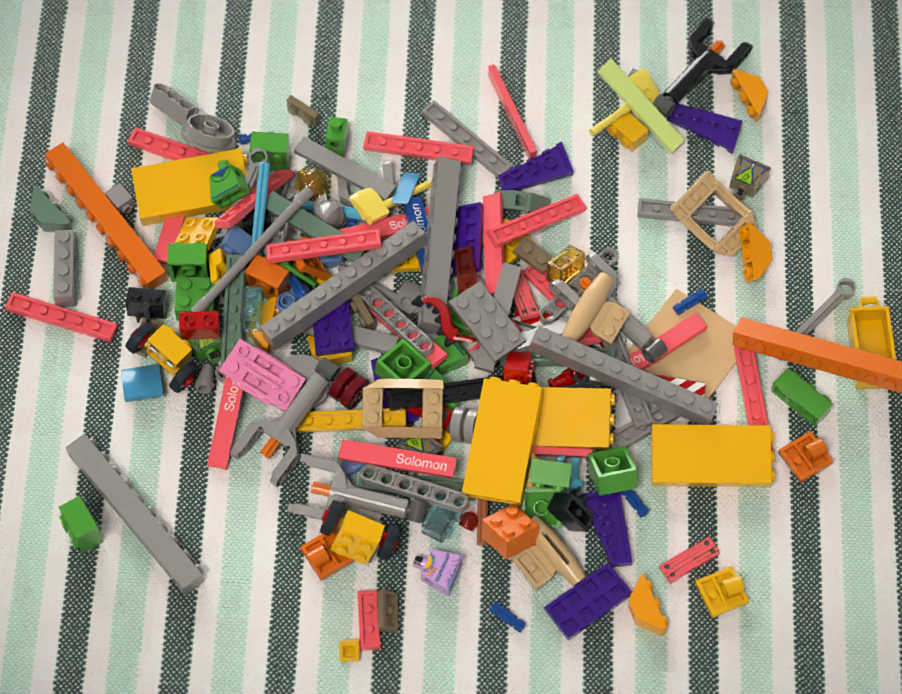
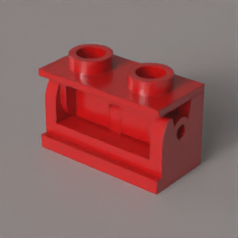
M218 311L179 312L181 339H220Z
M511 352L508 354L504 367V382L517 380L521 382L520 384L525 383L527 385L528 381H532L534 360H531V353Z

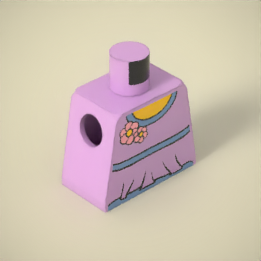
M431 550L427 559L417 555L413 562V567L422 570V582L449 596L462 567L463 556Z

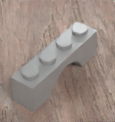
M74 230L55 231L53 298L55 304L61 307H76L74 260L77 257V240Z

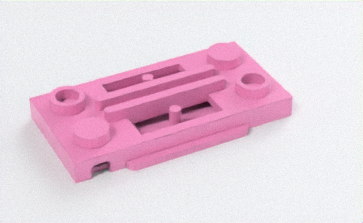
M239 339L219 370L221 374L233 380L235 386L266 405L272 404L283 412L292 403L306 381L304 377L292 371V368L262 349L253 347L242 339Z

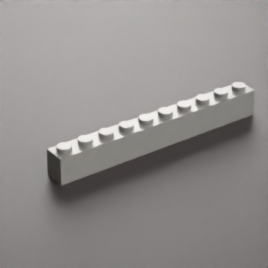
M439 156L433 165L426 234L427 245L425 246L420 295L422 297H436L449 308V300L447 298L451 290L449 278L453 272L451 261L454 257V250H452L456 239L454 228L457 225L458 219L455 216L459 207L457 196L461 189L459 180L462 175V169H460L461 161ZM424 303L422 307H419L417 327L422 331L437 334L441 324L436 323L434 319L439 314H433L434 306L428 309Z
M413 220L381 243L382 248L370 250L260 326L265 341L274 351L425 247L427 245L425 232Z
M538 326L530 343L529 351L597 379L699 425L710 424L719 404L542 326Z
M83 434L67 445L65 448L68 456L182 593L186 596L204 582L203 569L199 564H193L189 552L186 549L182 550L179 547L180 542L174 535L170 536L167 533L168 528L162 521H157L151 507L146 508L143 504L145 501L139 493L135 494L131 490L133 487L130 482L120 477L121 472L115 465H110L108 456L104 451L100 452L97 449L98 445L95 440Z

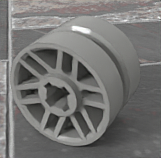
M458 406L454 409L450 421V438L453 442L472 443L478 409Z

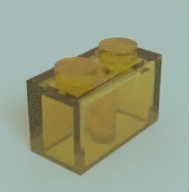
M572 245L566 247L547 263V281L551 283L553 280L559 279L568 284L585 268V252Z

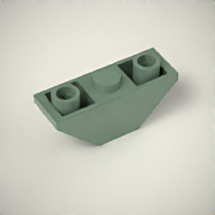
M37 186L33 187L30 213L35 223L44 232L73 230L71 218L61 212V208L55 201L51 202L47 192L44 189L41 191Z
M516 190L494 191V193L500 192L503 195V211L528 214L548 206L550 198L530 192Z

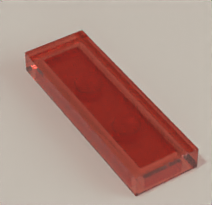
M472 245L454 250L459 295L478 283L475 253Z

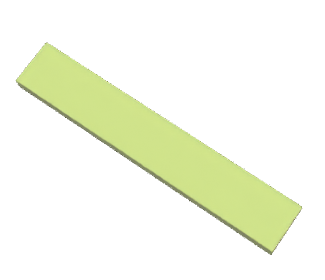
M612 58L597 71L670 153L674 152L685 141Z

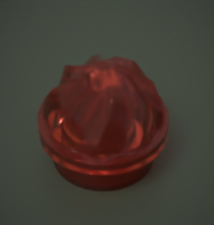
M465 512L459 518L460 522L458 525L473 532L474 528H477L478 517L474 512Z

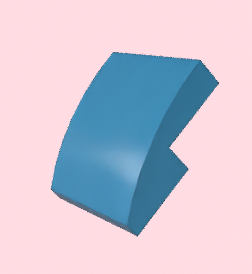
M160 364L121 370L125 402L164 396Z

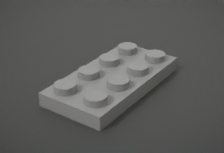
M481 281L449 301L451 308L494 363L526 343L524 336Z

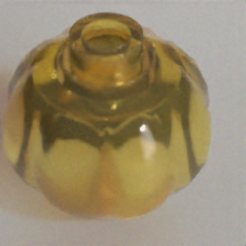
M304 167L296 173L298 177L295 181V191L301 192L305 186L309 187L314 192L310 199L313 198L314 201L319 196L327 193L325 188L328 186V178L322 170L318 168L307 170Z

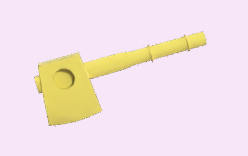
M644 68L635 72L629 78L647 99L653 103L659 95V89ZM625 103L616 112L610 114L606 119L591 128L589 133L592 136L596 135L611 123L616 122L618 118L629 113L631 109Z
M426 181L416 186L411 197L431 188V181ZM372 188L361 190L349 198L354 208L360 214V217L366 220L369 225L386 218L390 213L388 209L399 204L391 203L393 197L382 201Z

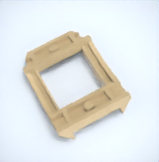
M708 170L700 175L699 179L675 203H672L670 211L713 252L732 257L741 248L739 228L752 224L757 229L753 216L754 212L731 194ZM712 193L741 218L719 242H716L690 217Z
M378 379L363 388L362 428L377 438L441 439L443 430V380ZM383 389H423L422 428L382 427Z

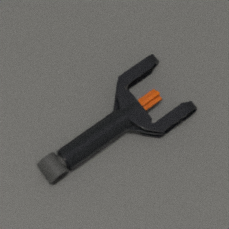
M706 18L689 37L688 50L693 61L663 94H659L655 98L653 105L661 114L669 117L677 104L707 72L718 75L732 74V71L737 69L748 57L753 45L747 41L741 43L727 60H724V57L719 55L725 48L722 40H717L710 48L702 44L710 35L715 23L710 18Z

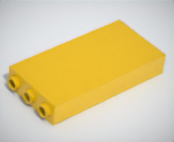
M239 148L131 168L142 226L161 223L171 218L182 216L186 218L229 210L233 203L223 209L211 203L209 177L219 170L217 165L219 161L227 160L229 165L240 169L245 178L247 173L245 166L248 165L246 154L242 155V150Z
M497 377L484 378L462 493L469 498L523 506L544 391L536 383L524 385L520 384L521 382L517 380L504 382Z
M542 387L544 395L534 446L608 450L610 445H614V433H611V425L615 423V414L611 413V406H615V394H612L611 389Z
M652 424L651 486L770 487L772 482H775V470H772L771 462L775 461V452L771 451V443H774V431H771V425Z

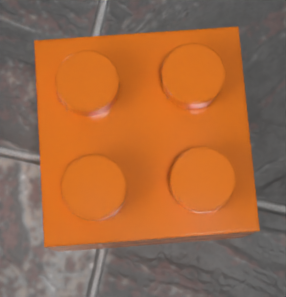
M256 255L245 271L248 290L267 300L272 297H278L291 288L288 282L290 278L289 270L275 263L268 264L267 257Z
M512 504L482 519L481 537L505 559H508L536 544L539 525L516 505Z

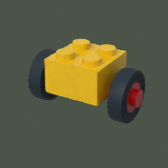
M149 322L142 324L131 333L125 345L127 350L133 354L140 351L143 347L147 348L146 353L173 376L169 387L176 393L190 386L200 369L198 365L190 361L192 349L189 342L185 339L181 340L177 336L176 331L165 324L157 331Z
M333 500L328 510L325 509L321 517L323 522L320 528L321 534L330 536L333 529L337 525L339 526L330 550L353 559L358 563L367 565L379 544L377 557L387 560L391 552L395 551L399 540L397 538L400 528L390 524L385 533H383L385 525L349 510L344 518H341L340 513L343 504Z

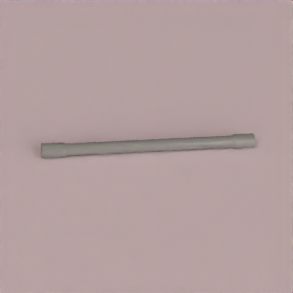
M305 186L295 197L294 201L190 311L204 312L211 302L295 212L314 195V192Z

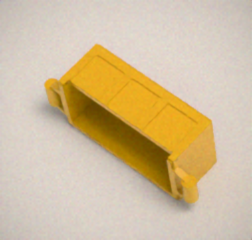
M876 296L860 297L859 306L850 308L847 318L850 347L896 360L889 306H881ZM864 304H876V305H877V306L862 307V305H864ZM854 380L856 389L881 388Z

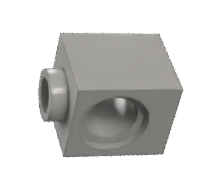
M121 183L105 192L106 197L121 215L129 213L135 207L133 197Z

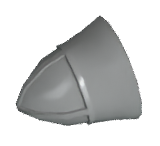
M325 193L314 202L312 208L313 215L332 227L340 229L349 221L348 218L344 217L341 204L328 200Z

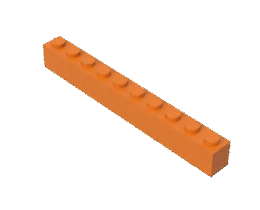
M64 142L44 153L47 160L45 161L47 168L56 173V179L60 184L64 183L70 197L74 196L77 206L86 211L87 219L96 224L95 227L100 235L104 234L109 247L116 249V255L120 261H125L128 271L138 277L139 285L142 288L155 289L168 281L164 268Z
M742 317L733 331L732 346L902 393V361Z

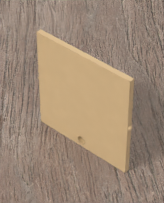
M676 289L647 325L646 329L655 339L694 313H697L707 325V330L643 371L706 383L705 397L709 399L736 364L734 346H732L733 331L736 326L700 303L689 310L685 309V312L681 315H677L673 310V306L677 303L681 304V301L688 296ZM633 344L627 351L628 356L639 348Z

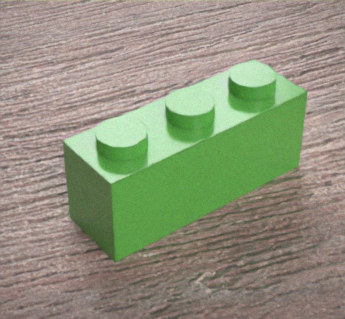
M789 368L773 382L771 388L773 394L815 427L830 413L833 405L826 395L820 394L811 383L805 382L797 372L791 371Z

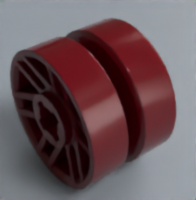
M347 367L332 383L329 396L340 402L348 410H352L362 400L363 388L368 386L370 382L363 376H358V373L350 367Z

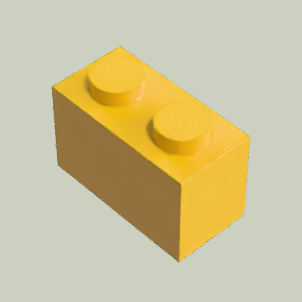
M630 112L621 116L616 122L611 123L606 128L611 136H615L624 148H628L631 152L648 140L649 130Z

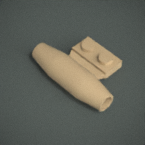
M600 272L586 288L571 312L562 336L577 342L590 328L594 336L609 345L612 344L629 316L630 311L615 302L606 301L613 283V279L609 275Z
M538 516L532 517L531 519L539 525L536 546H531L512 557V562L532 587L537 591L552 580L556 571L572 586L585 579L586 575L576 557L557 533Z

